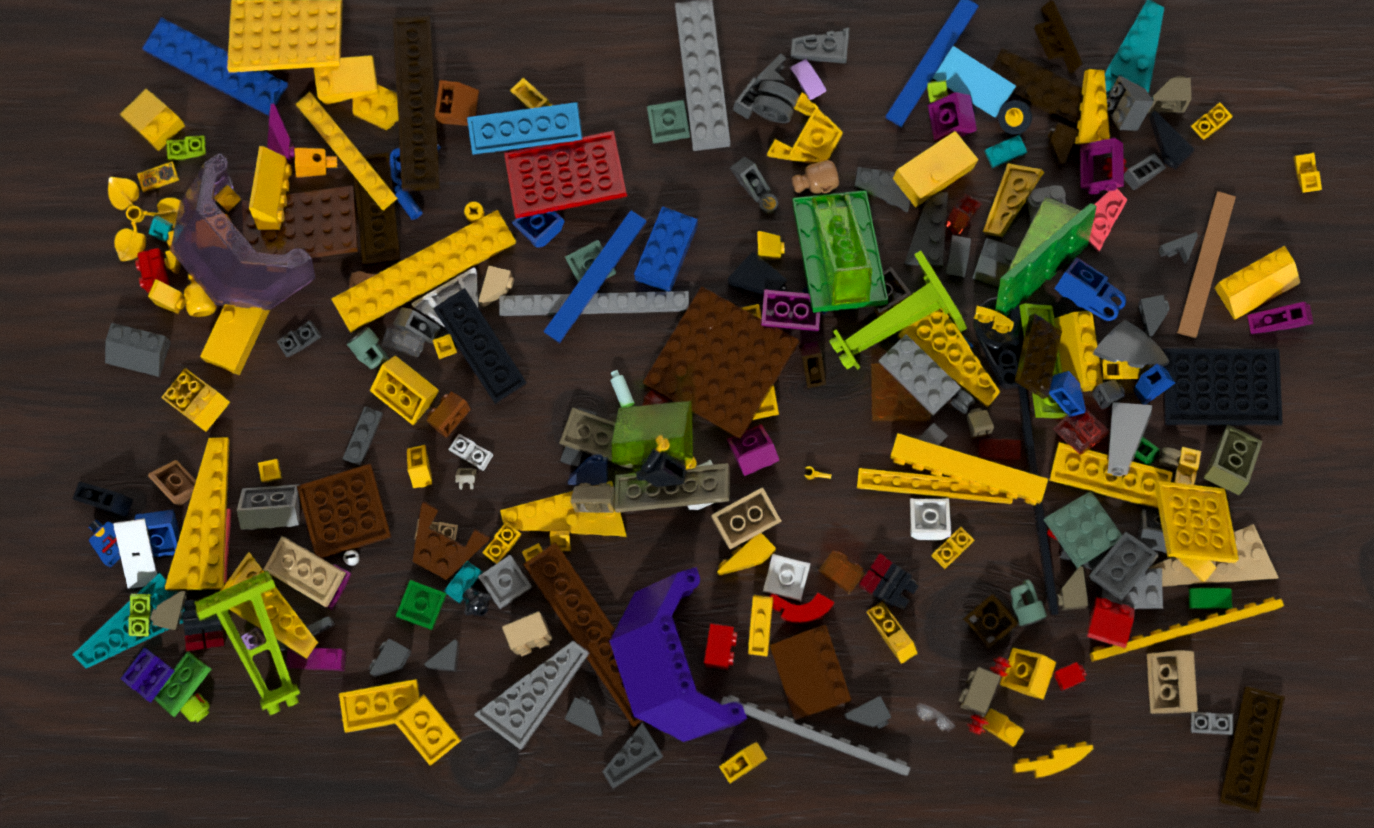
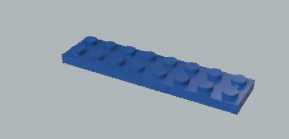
M163 18L160 19L143 46L145 52L270 116V104H275L276 106L288 86L286 82L263 70L229 72L227 69V51Z

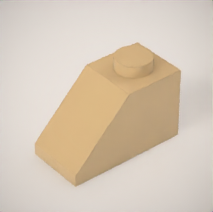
M488 266L479 298L481 306L485 307L499 299L500 296L508 294L509 288L512 289L514 284V277H512L511 271Z

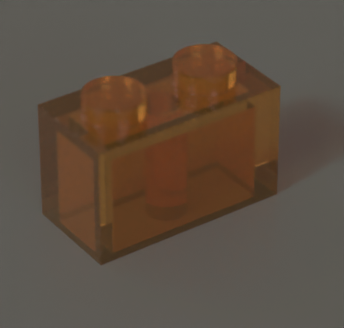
M833 550L820 567L819 572L851 594L864 577L865 573L862 572L864 569L855 562L851 564L847 561L848 557L841 551L835 552Z

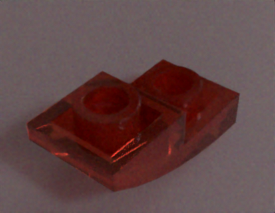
M979 439V458L1020 460L1021 440Z

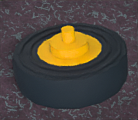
M1010 101L1000 109L998 121L1005 132L1020 134L1030 127L1032 112L1025 103Z

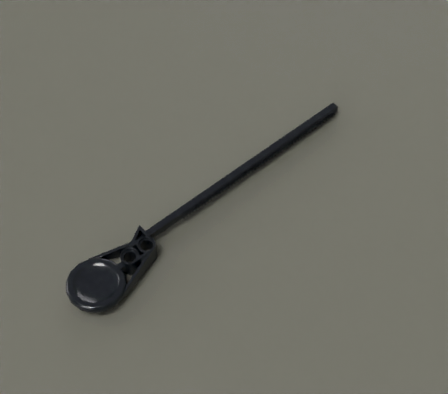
M998 296L986 299L979 306L995 311ZM1018 304L1006 316L1014 322L1011 332L999 333L996 329H992V321L982 323L978 319H973V328L999 385L1004 389H1018L1022 417L1020 425H1023L1021 432H1024L1022 439H1025L1023 446H1026L1024 453H1027L1025 455L1027 459L1025 460L1028 461L1026 462L1028 464L1026 467L1029 468L1027 471L1030 474L1038 476L1026 388L1015 382L1024 342L1020 304ZM1022 341L1017 361L1015 353L1008 349L1015 347ZM987 346L994 350H1001L996 362ZM1002 357H1008L1010 364H1005L1002 361ZM1010 375L1013 378V382H1006L1004 376ZM1041 502L1040 504L1032 505L1035 507L1032 510H1035L1033 513L1036 514L1033 517H1036L1035 521H1037L1035 523L1037 524L1036 528H1038L1036 535H1039L1037 542H1040L1038 544L1040 548L1038 549H1041L1039 552L1042 557L1040 559L1042 560L1041 564H1043L1041 567L1044 568L1042 569L1044 571L1042 574L1045 575L1042 578H1045L1043 581L1046 582L1043 585H1046L1044 588L1047 589L1045 596H1048L1046 598L1048 602L1046 603L1049 604L1047 606L1049 609L1047 610L1053 616L1059 613L1044 521L1043 503Z

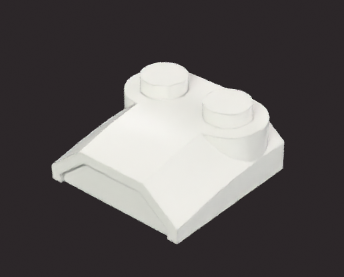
M910 498L911 537L917 540H943L950 537L949 498Z

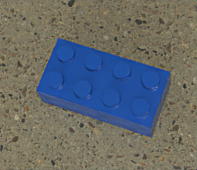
M662 206L634 273L635 280L662 291L671 292L698 227V220Z

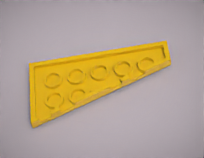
M612 481L607 482V484H610V487H614ZM573 491L500 510L503 524L508 522L517 531H570V534L627 537L620 512L616 513L615 510L614 513L575 512L571 504Z

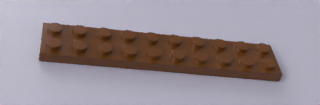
M555 542L523 565L574 641L590 652L586 657L630 724L634 727L643 720L633 716L609 642L615 629Z

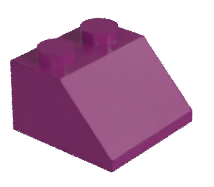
M955 92L928 105L934 140H942L954 131L960 137H963L977 130L970 95Z
M762 424L746 430L741 439L735 436L727 439L744 476L753 474L757 470L780 461L774 444Z

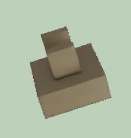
M458 468L455 479L456 482H460L459 488L463 489V483H469L470 490L473 489L477 478V469Z

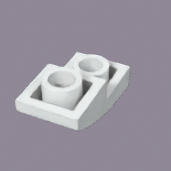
M461 434L457 435L448 449L482 471L485 470L494 456L491 452L478 446Z

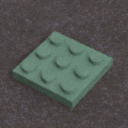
M1091 491L1044 519L1077 568L1112 548L1122 537L1120 531Z

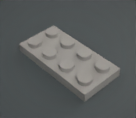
M907 334L879 360V363L932 415L961 389Z

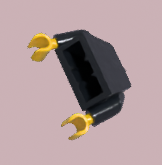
M659 435L656 438L657 448H653L649 456L642 460L641 469L636 471L637 479L639 481L646 480L655 487L684 484L686 470L696 467L697 462L691 454H687L683 457L685 464H682L666 452H661L667 450L670 444L667 438L664 440L663 436Z

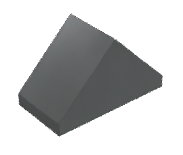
M454 639L428 660L425 666L429 669L457 672L460 643Z

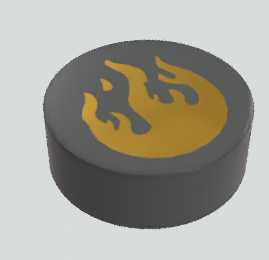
M765 194L759 200V207L764 213H773L778 207V200L772 194Z

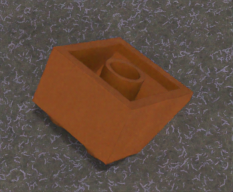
M452 391L449 394H445L440 400L441 404L436 409L433 408L427 416V422L445 438L450 435L471 410L468 403Z

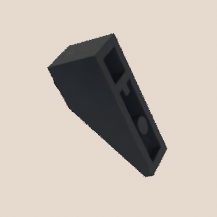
M1154 111L1149 120L1161 156L1168 167L1176 170L1192 156L1195 149Z
M80 481L72 498L75 501L127 517L134 500L121 493Z

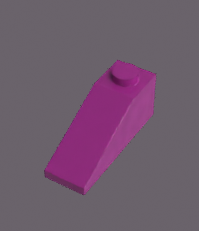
M270 104L267 148L286 157L287 162L292 163L296 147L291 141L275 104Z
M1306 302L1248 315L1251 334L1314 324L1310 305Z
M314 648L306 659L294 650L288 649L286 668L345 671L346 651L343 649Z

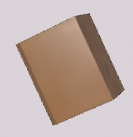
M177 460L148 474V477L177 506L181 507L191 498L196 480Z

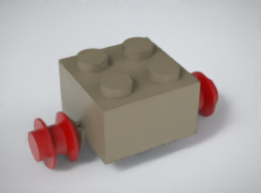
M1002 657L993 659L996 664L995 667H990L992 673L980 667L975 671L972 670L966 680V683L969 684L968 688L962 691L958 700L962 702L961 708L975 713V715L970 716L973 720L972 724H967V726L970 727L969 731L978 735L981 732L985 733L984 725H989L984 714L987 712L999 679L1008 676L1006 669L1012 668L1009 665L1010 661Z

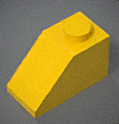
M757 231L758 256L763 260H781V253H784V242H780V236Z
M155 279L148 297L157 306L179 314L180 309L182 310L185 306V296L183 293Z
M426 445L408 448L407 466L413 488L431 485L432 474Z
M755 742L719 767L728 782L732 783L765 761L767 757L758 743Z

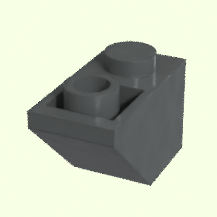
M388 639L387 642L384 641L379 649V652H381L379 657L374 659L369 667L371 669L370 674L377 677L402 669L412 651L391 639Z

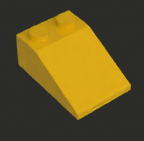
M373 56L340 58V66L314 67L318 99L327 105L378 91Z
M147 89L120 113L158 151L166 145V140H171L185 126L172 110Z

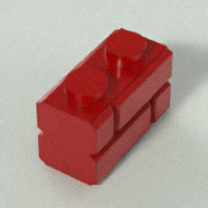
M159 248L137 253L138 259L135 260L137 270L141 271L142 277H139L141 288L150 293L155 279L170 286L163 252Z

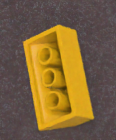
M259 146L249 209L258 230H280L281 222H284L283 209L287 205L286 191H289L288 178L292 175V167L288 164L286 157L264 146Z
M1283 246L1223 279L1215 286V290L1233 319L1236 320L1299 285L1300 279L1295 261L1286 247Z
M1080 311L1054 318L1055 327L1062 331L1059 344L1062 373L1070 371L1080 383L1082 392L1095 390L1099 384L1103 383L1099 357L1093 355L1094 350L1097 348L1093 314L1089 311Z

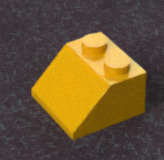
M1012 648L1008 660L1012 668L1006 669L1008 676L1002 677L1000 685L1028 696L1044 699L1056 662L1042 654Z

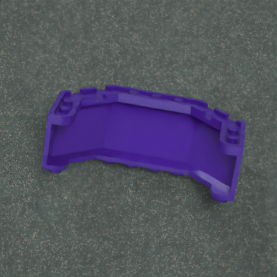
M696 567L676 573L635 592L609 641L633 716L676 737V739L682 742L739 725L747 719L744 708L740 703L730 702L721 705L696 691L672 619V614L679 600L688 597L693 592V589L699 585L700 577Z

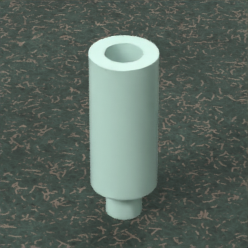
M618 370L611 372L613 379L610 381L622 409L634 405V400L624 376L619 375Z

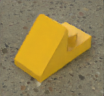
M991 708L985 716L989 725H984L983 728L1014 747L1024 730L1008 720L1007 716Z

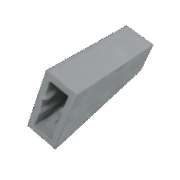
M1113 402L1107 473L1114 476L1128 474L1150 420L1152 405Z

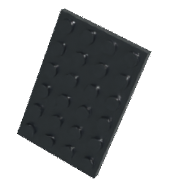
M1162 349L1169 360V364L1164 367L1175 382L1174 385L1163 392L1164 425L1281 426L1283 424L1279 349Z

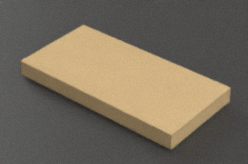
M281 536L263 569L325 607H328L346 572L284 536Z

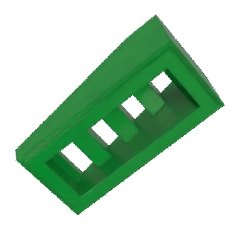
M1142 437L1135 458L1140 463L1150 466L1159 456V448ZM1144 446L1145 448L1140 453L1139 450Z

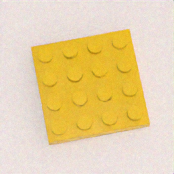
M1162 481L1154 484L1167 556L1235 563L1239 560L1225 489Z

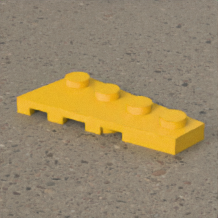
M1014 164L1007 165L983 230L986 235L1004 236L1044 173L1042 169Z

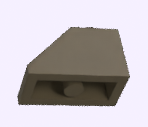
M981 408L971 410L967 414L966 420L971 440L991 435L994 426L987 410L982 411Z
M1079 567L1059 591L1060 594H1057L1058 606H1061L1062 610L1081 609L1088 606L1083 567Z
M181 591L159 604L156 609H153L151 614L152 625L178 630L188 592Z

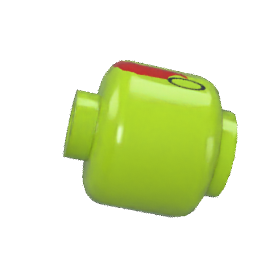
M200 693L191 695L180 711L190 722L196 720L198 723L209 714L208 709L210 705Z

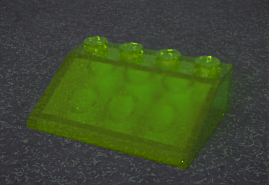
M691 401L619 408L612 439V463L621 466L641 464L642 460L649 456L653 448H657L656 438L659 435H662L664 440L667 438L670 444L667 450L661 452H666L676 460L693 459Z

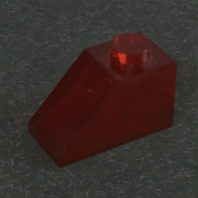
M966 194L954 206L944 225L952 232L961 234L982 203Z

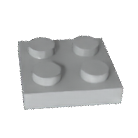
M511 555L478 576L499 609H502L532 588Z

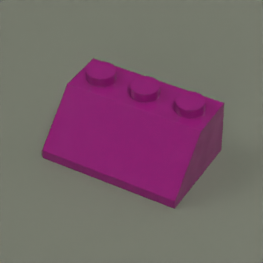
M764 290L761 326L819 331L820 312H812L810 297L807 293Z

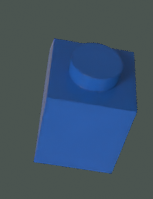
M1070 371L1053 375L1049 391L1050 396L1069 417L1085 413L1086 409L1081 386Z

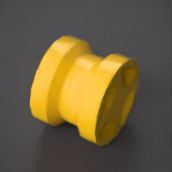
M470 202L466 205L464 212L469 222L474 223L485 217L480 203Z

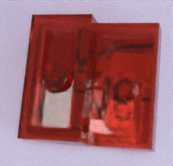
M1087 409L1083 414L1072 417L1066 416L1053 428L1079 455L1087 452L1110 432Z

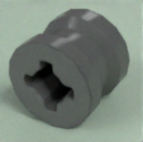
M959 390L957 398L953 399L951 404L958 411L966 414L968 407L973 405L975 400L965 391Z

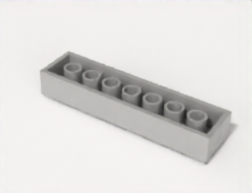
M712 0L675 3L693 151L730 147Z

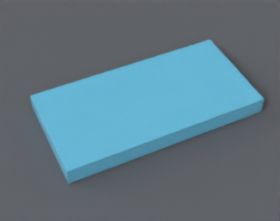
M954 46L933 76L937 81L946 80L947 87L952 91L970 95L974 105L995 118L1016 87V85Z

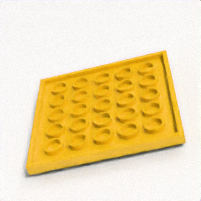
M231 0L228 71L244 72L340 66L342 0Z

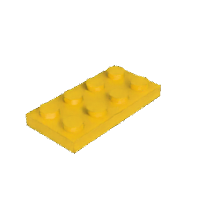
M417 680L339 693L344 732L348 733L395 724L393 719L420 698Z

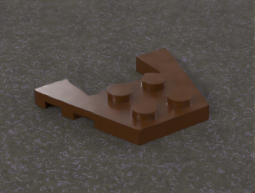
M424 501L420 510L412 562L447 580L489 541L490 536L475 529L467 545L464 546L430 527L439 509Z

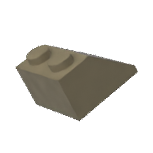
M1184 76L1171 78L1152 97L1154 102L1148 112H1185L1191 101V78H1185Z

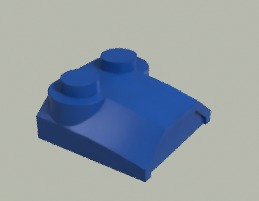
M555 211L517 218L515 221H512V224L535 247H543L562 230L564 220Z

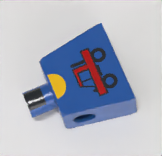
M95 520L89 525L90 530L94 533L89 542L102 562L112 567L121 558L114 525L109 521L102 525L98 520Z

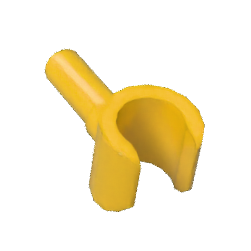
M811 466L805 467L806 470L813 471L809 476L804 475L809 480L814 477L831 479L832 474L815 471Z

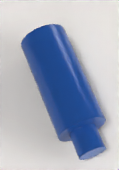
M400 185L395 186L394 190L397 200L411 220L420 217L423 212L410 193L402 191Z

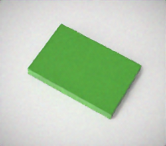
M187 651L174 668L175 672L154 698L156 702L174 717L211 670L209 666L191 651Z

